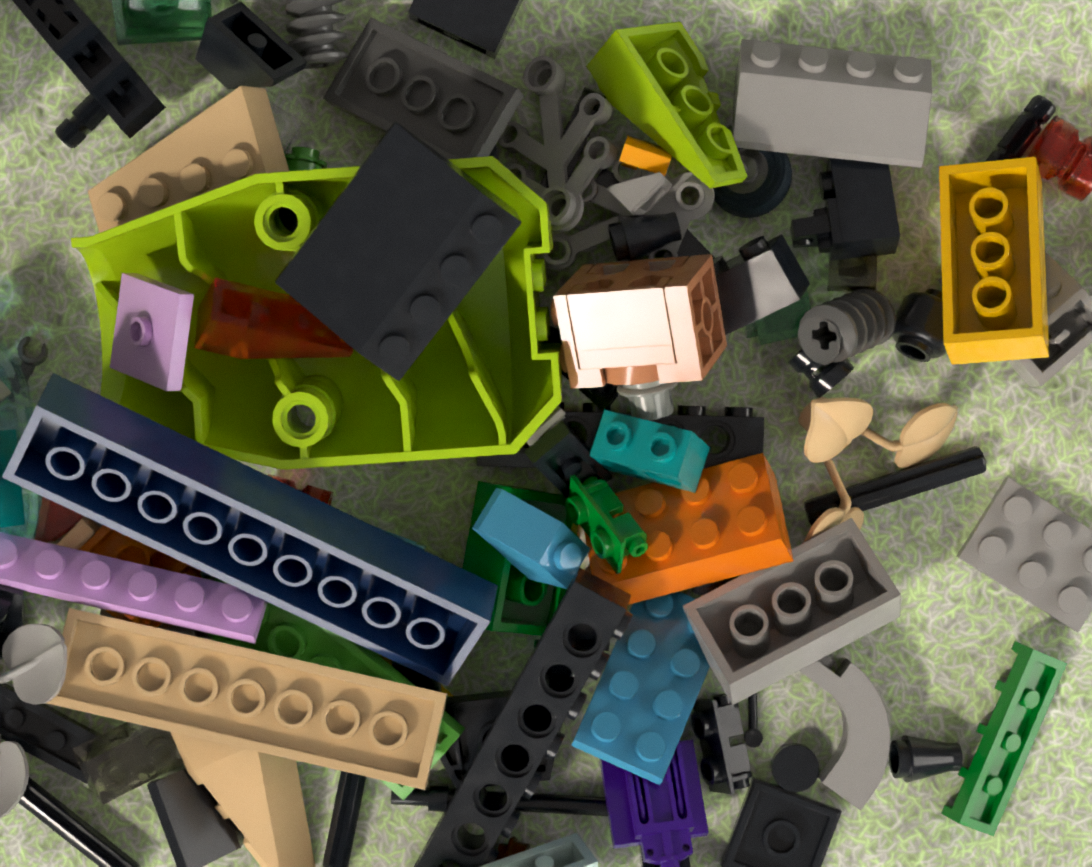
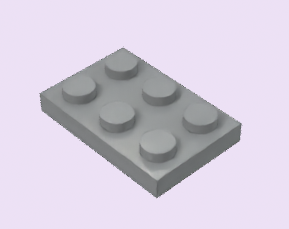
M1006 477L956 557L1067 627L1079 632L1092 611V529L1011 478Z

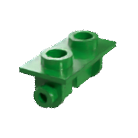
M576 475L571 476L569 495L565 502L571 521L575 525H580L589 536L597 556L601 559H606L616 574L621 573L624 556L631 554L633 557H639L648 549V544L646 543L647 534L629 512L616 518L612 517L623 512L624 505L605 480L590 477L582 484Z

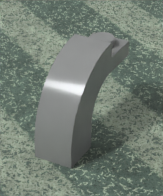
M825 656L799 670L833 696L842 715L843 731L840 743L834 754L820 771L818 778L823 784L861 811L878 787L888 762L890 751L888 716L877 689L856 665L846 658L834 673L830 669L835 661Z

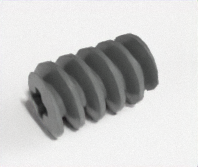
M294 0L285 6L287 15L298 18L286 25L287 33L299 37L290 41L288 45L307 61L305 69L333 66L335 62L348 57L347 52L334 48V43L347 39V34L333 29V24L346 20V15L333 11L332 5L345 0Z
M870 288L856 289L851 293H846L841 297H836L831 301H826L808 310L799 323V342L805 354L816 363L827 365L831 362H841L889 340L895 331L897 318L893 305L882 293Z

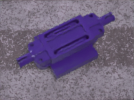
M693 739L679 740L660 785L599 758L613 849L641 845L644 863L660 865V867H680L679 862L693 854L691 838L707 836L709 833Z

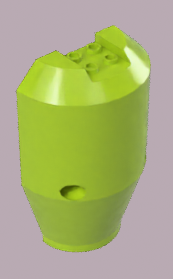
M493 156L448 159L513 207L522 223L400 381L359 354L275 283V279L360 166L254 174L93 236L71 238V247L78 249L87 264L97 301L102 344V383L100 395L234 460L281 470L516 454L562 401L561 343L542 342L548 341L550 320L548 306L540 307L539 292L544 291V287H546L545 259H536V254L550 253L553 249L548 204ZM281 207L289 208L297 215L298 226L294 233L287 230L281 223L279 218V209ZM122 273H137L194 294L181 391H165L110 368ZM297 405H306L312 409L316 417L313 427L301 422L297 415Z

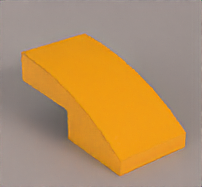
M627 135L619 161L623 162L622 166L637 170L638 167L653 173L660 172L665 176L672 155L659 145Z

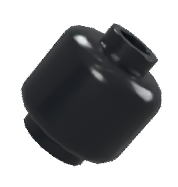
M927 289L925 292H913L907 295L896 314L897 321L892 335L896 342V349L904 356L919 362H928L931 358L945 355L947 351L943 339L942 292L936 289Z

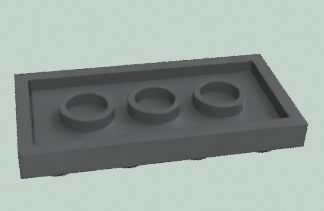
M371 17L323 99L332 106L385 133L396 121L446 159L489 156L524 95L517 88Z

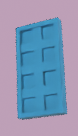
M675 592L632 604L629 611L633 614L631 621L621 639H617L571 746L653 783L661 784L710 668L683 609V605L695 600V598L682 592Z

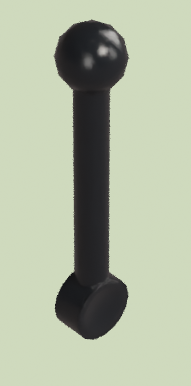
M757 693L748 697V730L744 733L745 743L753 748L758 747L763 740L762 733L758 730Z

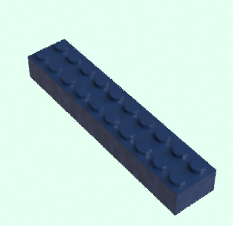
M55 373L52 374L2 475V478L446 686L450 684L491 622L498 585Z

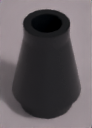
M675 212L657 215L618 216V222L608 224L610 241L617 262L626 259L629 261L638 260L672 242L682 240Z
M903 735L901 740H893L890 744L889 766L892 776L894 778H903L906 783L949 771H960L962 768L963 757L959 743H945Z

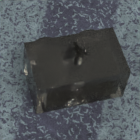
M125 722L72 749L91 792L103 805L184 764L170 731Z

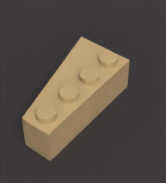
M239 86L88 190L99 233L254 174L289 171L266 88Z

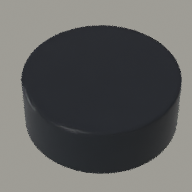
M789 743L783 745L774 753L771 760V773L775 781L783 789L791 792H801L810 788L817 780L819 762L815 754L807 746L799 743Z

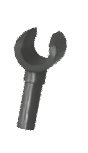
M29 336L23 338L17 348L18 355L23 361L9 397L14 402H18L35 366L42 364L48 355V349L44 343L38 357L27 358L25 356V348L30 342L31 338Z

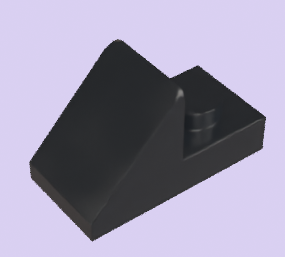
M559 422L525 451L533 465L566 498L569 495L570 478L572 475H576L582 484L590 477H597L598 480L602 479L606 482L613 478L605 467L590 456V448L567 422Z

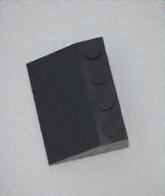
M394 121L275 279V283L359 354L400 381L522 222L513 207Z

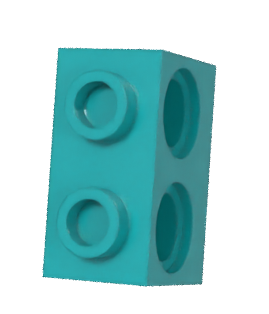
M604 410L590 456L609 471L696 493L710 447L693 431Z

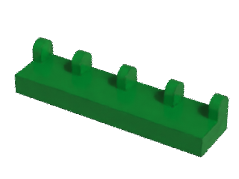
M1014 641L1011 650L1018 655L1005 683L997 680L994 687L1001 691V695L988 725L979 723L976 732L982 734L983 737L969 769L962 766L957 774L965 779L954 805H944L941 812L944 816L961 825L994 836L1067 665L1066 662Z

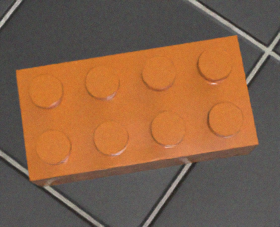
M763 453L703 469L696 493L655 482L615 493L624 507L623 512L612 517L616 518L629 512L647 534L646 543L648 544V549L641 556L633 557L629 554L623 557L622 569L619 574H616L606 559H601L597 556L589 536L584 531L586 545L590 548L588 557L591 574L630 594L628 605L794 561L777 479Z

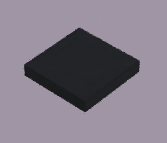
M753 776L722 856L720 866L821 867L842 811L839 808L796 792L787 791L778 785Z

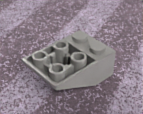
M1046 252L1049 357L1007 360L1029 387L1044 385L1092 343V297ZM941 277L938 281H939V283L942 285V277Z

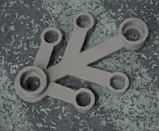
M538 56L526 66L523 80L525 86L539 96L544 145L531 138L528 130L515 121H509L498 143L511 153L520 152L547 170L549 188L535 182L532 172L522 165L512 164L507 167L515 176L522 174L521 181L547 202L552 231L563 233L572 229L580 221L584 211L582 194L598 169L609 168L617 158V148L613 143L602 136L593 137L584 148L585 157L568 179V164L594 125H603L610 119L612 105L598 93L586 95L580 103L579 113L563 135L559 94L566 85L565 71L552 58ZM600 103L597 113L591 115L594 106ZM517 132L516 139L509 143L511 135ZM605 147L604 154L596 159L599 149ZM566 204L563 212L559 215L560 209Z
M620 157L613 166V174L620 183L654 174L637 167L636 175L633 178L624 179L619 174V167L623 163L619 161ZM691 172L682 173L674 179L665 175L673 184L672 188L646 214L657 215L675 212L682 240L690 221L704 217L711 210L715 198L714 189H710ZM592 178V192L589 196L582 198L584 203H595L621 214L618 216H635L606 187L597 184L596 180ZM687 187H694L699 191L700 198L694 205H686L682 202L681 194ZM618 216L570 236L565 233L553 232V243H563L566 247V255L561 260L552 259L549 253H541L539 257L544 258L545 266L553 270H565L571 267L576 261L578 253L610 240L608 224L618 222ZM682 240L672 242L650 253L649 259H655V255L660 250H668L672 253L673 257H678L677 252Z

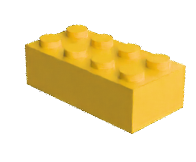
M1036 157L939 166L943 339L951 364L1049 357L1042 179Z

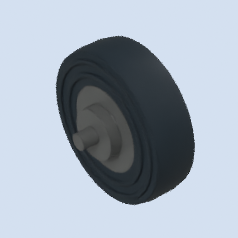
M737 148L748 177L741 183L713 188L715 194L714 201L724 211L742 218H754L767 214L783 201L789 191L792 180L790 160L786 153Z

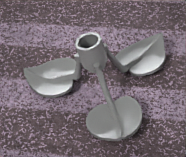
M27 624L14 630L2 646V657L10 671L0 674V684L13 680L17 696L25 703L32 705L45 704L56 697L64 683L67 669V646L60 631L47 624ZM0 735V818H2L22 798L28 784L29 765L23 747L16 741L1 743Z

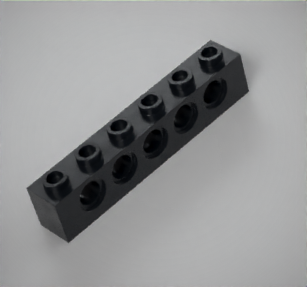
M561 402L559 406L564 411V402ZM583 403V412L564 411L566 418L562 421L580 423L586 431L584 443L591 450L604 412L594 403ZM677 405V415H669L657 420H651L652 422L670 424L677 428L693 431L699 438H702L703 432L708 427L718 426L722 428L727 436L726 446L718 453L712 454L708 452L703 469L763 453L764 417H753V408L725 407L724 416H706V406ZM630 411V413H620V414H624V415L631 416V411ZM521 447L516 454L477 457V466L536 468L525 454L528 448Z

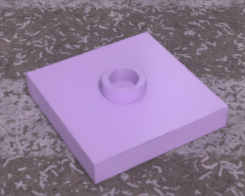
M122 273L110 368L165 391H181L194 294L137 273Z

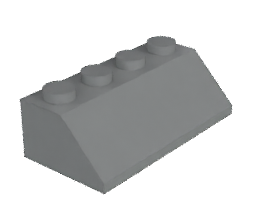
M742 39L734 81L732 135L737 148L922 168L932 98L931 60Z
M852 518L791 549L793 562L743 574L683 605V609L706 660L732 705L900 617L901 594Z

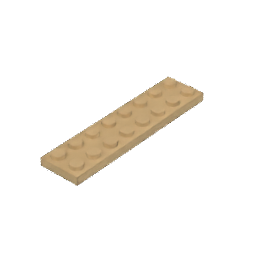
M68 609L62 634L65 639L64 643L67 646L66 676L59 693L47 704L426 790L448 696L447 693L77 609Z

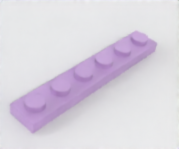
M0 532L1 586L248 643H256L268 602L235 586Z

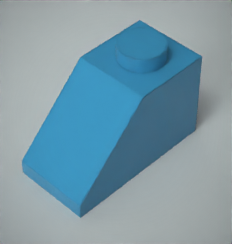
M499 488L495 489L472 527L474 531L529 580L565 589L568 588L590 550L564 523Z

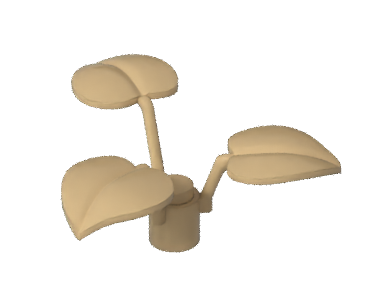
M820 397L806 405L798 419L799 424L808 432L804 444V454L813 463L824 462L840 497L839 508H830L822 513L810 528L804 542L850 518L853 519L859 530L862 527L864 513L859 507L851 508V499L832 460L851 443L852 439L861 434L892 452L897 451L894 463L899 468H909L927 461L942 447L954 427L958 407L955 404L952 406L948 403H938L923 408L906 423L901 431L899 440L892 441L867 428L872 420L873 408L865 400L847 397Z

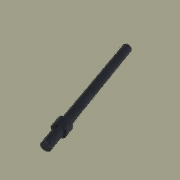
M430 783V787H426V790L414 788L405 800H402L391 790V804L428 806V811L444 812L456 789H448L449 784ZM488 791L493 796L506 795V792ZM533 793L530 799L522 796L515 807V810L519 812L608 816L605 797Z

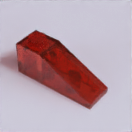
M215 277L198 307L194 345L196 349L239 359L350 357L353 353V348L292 296Z

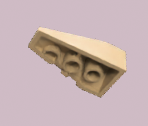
M171 732L187 773L197 785H205L218 802L215 806L216 810L223 819L230 818L244 835L243 844L261 867H316L296 760Z

